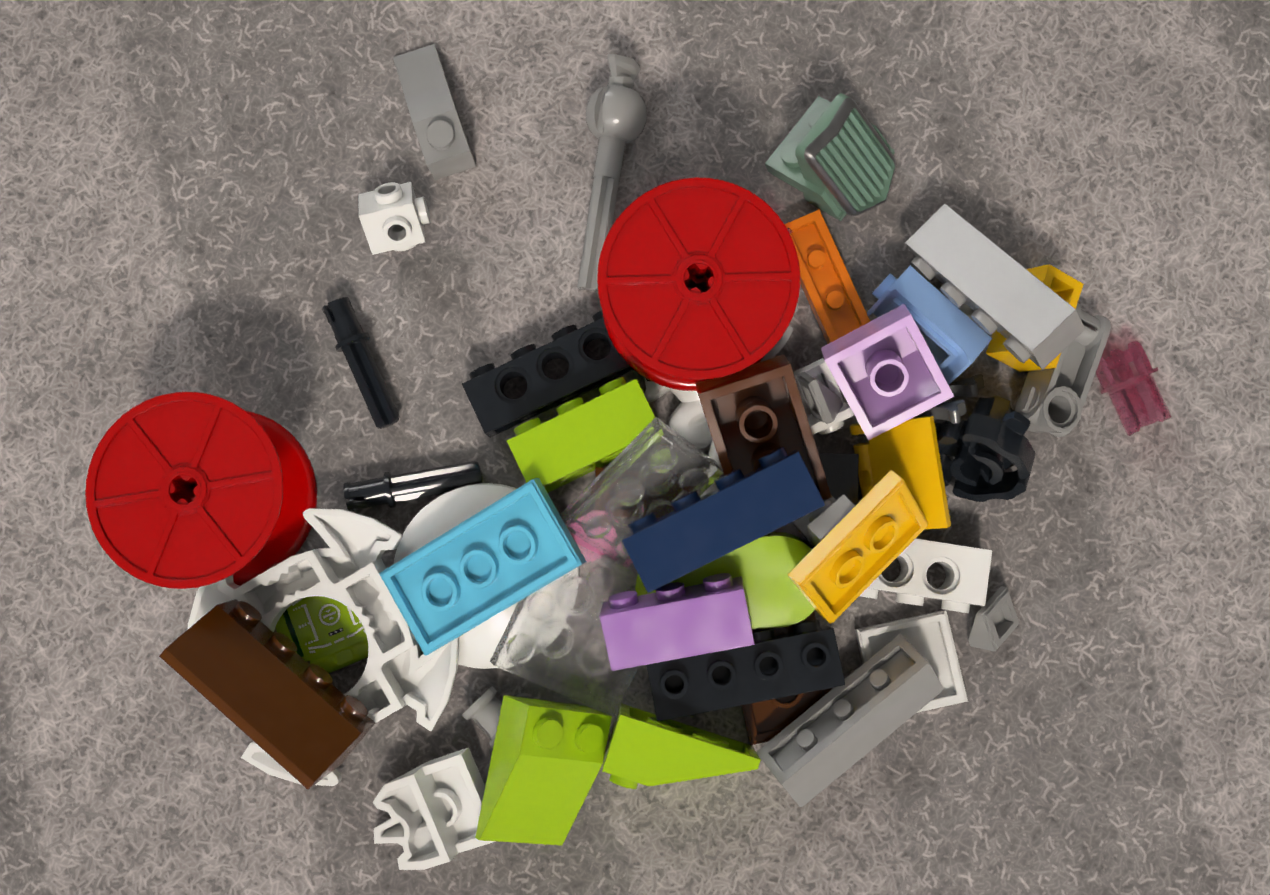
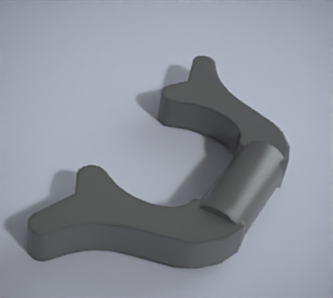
M978 374L961 381L951 382L949 387L954 397L978 396L979 390L985 387L983 375ZM965 400L941 403L915 417L933 416L934 419L946 420L952 424L960 423V416L967 413Z

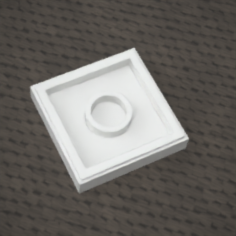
M946 610L855 629L862 664L899 634L930 663L944 689L918 712L968 702Z

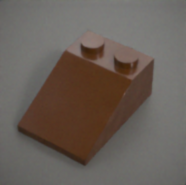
M784 354L753 364L728 376L695 383L724 475L739 468L743 475H746L761 467L758 461L759 458L784 447L787 454L794 450L799 452L822 499L832 498L790 362Z

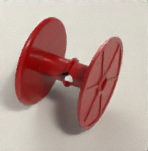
M699 177L684 178L667 182L645 192L625 208L616 219L607 234L600 253L597 284L605 327L614 347L630 367L648 380L671 389L697 391L695 383L728 376L759 363L787 330L798 303L800 266L797 251L789 231L777 213L761 198L743 187L724 180Z
M175 392L148 399L124 413L114 422L99 442L92 456L86 478L85 497L88 518L99 544L113 562L133 577L160 587L188 589L210 585L233 575V583L241 586L287 558L294 556L300 550L312 527L304 518L303 512L308 508H317V483L312 464L299 441L282 425L263 415L245 411L236 404L221 397L200 392Z

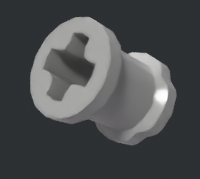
M493 686L462 714L466 720L472 719L490 738L489 746L492 749L502 702L495 696L497 690Z

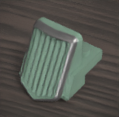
M840 93L832 102L818 96L765 162V166L772 175L803 192L805 200L842 221L846 214L857 216L887 201L896 169V161L893 156L895 153L894 149L890 147L878 128L869 122L851 97Z

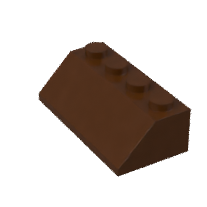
M237 599L218 604L166 647L159 657L309 790L341 765L374 726L375 722L367 716L368 710L362 702L353 696L343 695L331 684L333 679L326 670L316 664L307 663L296 653L297 646L291 639L282 633H274L262 623V615L255 607Z

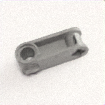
M1077 303L1076 310L1085 330L1061 352L1056 368L1028 372L1015 407V411L1031 421L1027 431L1049 433L1056 437H1063L1077 426L1110 334L1111 324L1106 317L1102 315L1093 316L1082 310L1081 305Z

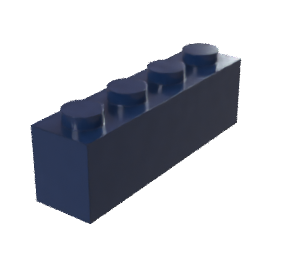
M784 447L776 449L758 459L761 465L760 468L746 475H743L739 468L715 480L716 490L702 497L695 490L671 502L674 511L658 519L654 512H651L629 523L628 527L631 532L626 534L621 541L647 592L649 593L825 506L799 452L794 450L787 454Z

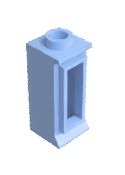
M911 265L898 279L890 273L872 293L878 300L868 310V316L873 313L878 318L905 304L948 385L975 361L992 340L984 330Z

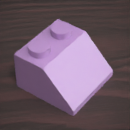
M905 304L821 348L827 366L868 440L954 397Z

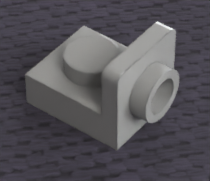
M844 494L837 500L833 496L823 500L825 506L792 522L814 547L855 507Z

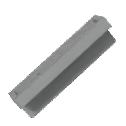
M901 634L896 636L845 678V685L834 687L757 751L759 757L799 807L805 806L943 691L944 688L930 663Z

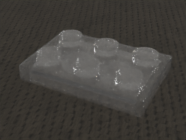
M655 417L571 502L560 516L571 533L628 568L633 562L621 541L626 534L631 532L628 524L651 512H654L658 519L674 511L671 502L695 490L701 496L723 474V471L716 461Z

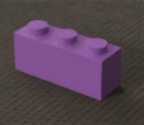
M729 573L708 576L703 579V584L684 587L682 582L667 583L657 588L656 593L637 596L636 591L616 593L609 597L608 602H603L599 616L611 671L755 645L742 576L732 578Z

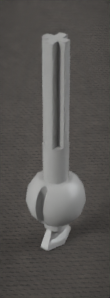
M608 54L611 72L608 85L598 88L590 96L586 106L587 126L589 131L599 139L577 288L598 292L597 274L600 253L613 224L625 144L636 140L643 132L647 121L644 99L633 89L634 80L641 68L633 58L617 54Z

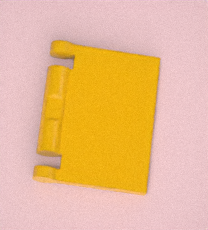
M933 416L911 418L870 439L869 442L853 445L854 454H859L858 478L862 498L892 470L903 478L929 524L925 529L949 528L951 526ZM859 423L850 425L851 435L865 434Z

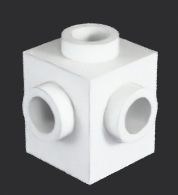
M395 182L385 183L378 186L374 191L358 194L359 219L372 255L391 250L406 251L417 244L425 242L424 225L431 223L424 196L416 198L411 182L403 184Z

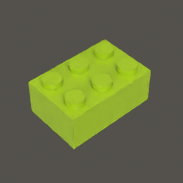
M624 377L618 378L600 387L599 392L601 395L586 403L583 402L582 398H576L561 405L556 409L559 415L544 423H541L539 418H535L517 426L513 430L516 436L506 441L526 483L532 479L539 478L545 490L549 493L595 471V467L608 465L660 440L661 428L637 379L626 383Z

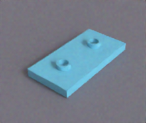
M535 478L379 574L424 655L427 656L587 561L540 479Z

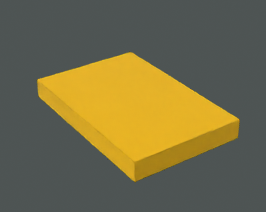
M890 470L788 574L819 615L829 624L833 623L928 526V521L903 478Z

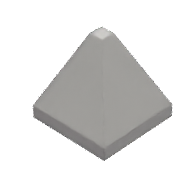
M805 372L798 374L799 377L797 379L812 415L823 423L829 424L833 422L843 406L841 398Z
M1001 586L985 603V606L976 613L968 639L971 647L995 652L1020 624L1007 587Z

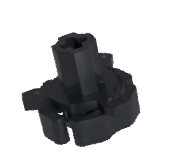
M997 395L990 398L980 397L968 420L964 421L960 418L961 422L952 424L949 421L943 423L934 422L945 486L950 484L952 475L956 478L952 490L955 496L976 502H985L991 499L1010 500L1026 491L1036 455L1029 440L1024 436L1031 421L1017 411H1014L1010 405L1011 401ZM947 455L953 456V461ZM1015 465L1018 470L1013 471L1010 467Z

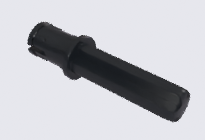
M349 297L329 302L328 305L322 307V311L338 343L335 346L336 351H343L376 427L382 429L397 423L399 414L366 342L370 339L369 333L363 332Z
M476 461L392 476L390 472H384V477L344 483V498L349 499V502H346L348 511L389 504L390 508L396 507V502L445 494L466 485L481 484L482 473L480 465Z

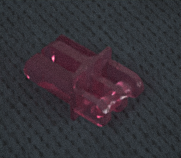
M1138 341L1130 342L1128 349L1123 351L1119 348L1111 350L1109 357L1104 359L1101 357L1096 370V375L1103 388L1100 392L1101 394L1108 393L1128 436L1138 433L1141 427L1148 426L1157 421L1163 422L1172 417L1152 373L1159 369L1158 367L1152 368L1142 345ZM1132 361L1139 373L1137 376H1134L1129 363ZM1113 369L1116 370L1121 381L1116 384L1111 374Z

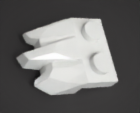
M469 747L430 760L384 784L374 799L373 804L376 808L388 812L391 817L374 828V844L398 843L403 847L404 852L397 858L399 870H425L450 862L458 853L496 842L482 841L475 838L485 784Z

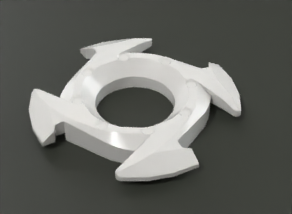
M308 508L303 512L304 518L319 533L329 547L318 548L291 556L241 586L233 583V575L216 583L199 587L190 614L188 629L216 605L235 599L247 602L255 607L262 615L261 622L273 632L285 610L302 598L310 596L328 597L347 606L358 617L366 632L368 659L359 681L343 695L353 696L362 702L368 710L367 716L375 723L408 705L417 711L416 722L432 731L449 702L458 669V638L427 656L421 655V648L379 574L387 569L381 559L385 550L397 549L403 535L375 518L344 509ZM254 741L248 745L241 757L242 759L271 776L301 784ZM336 768L315 785L334 786L341 781V774Z

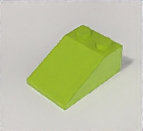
M504 695L475 838L482 841L562 846L603 764L612 716L584 705Z
M621 703L604 756L602 772L611 774L609 781L616 785L637 789L638 783L650 787L757 770L761 759L752 745L672 719L657 722L656 714Z

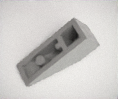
M435 44L393 57L410 117L426 165L434 180L476 167Z

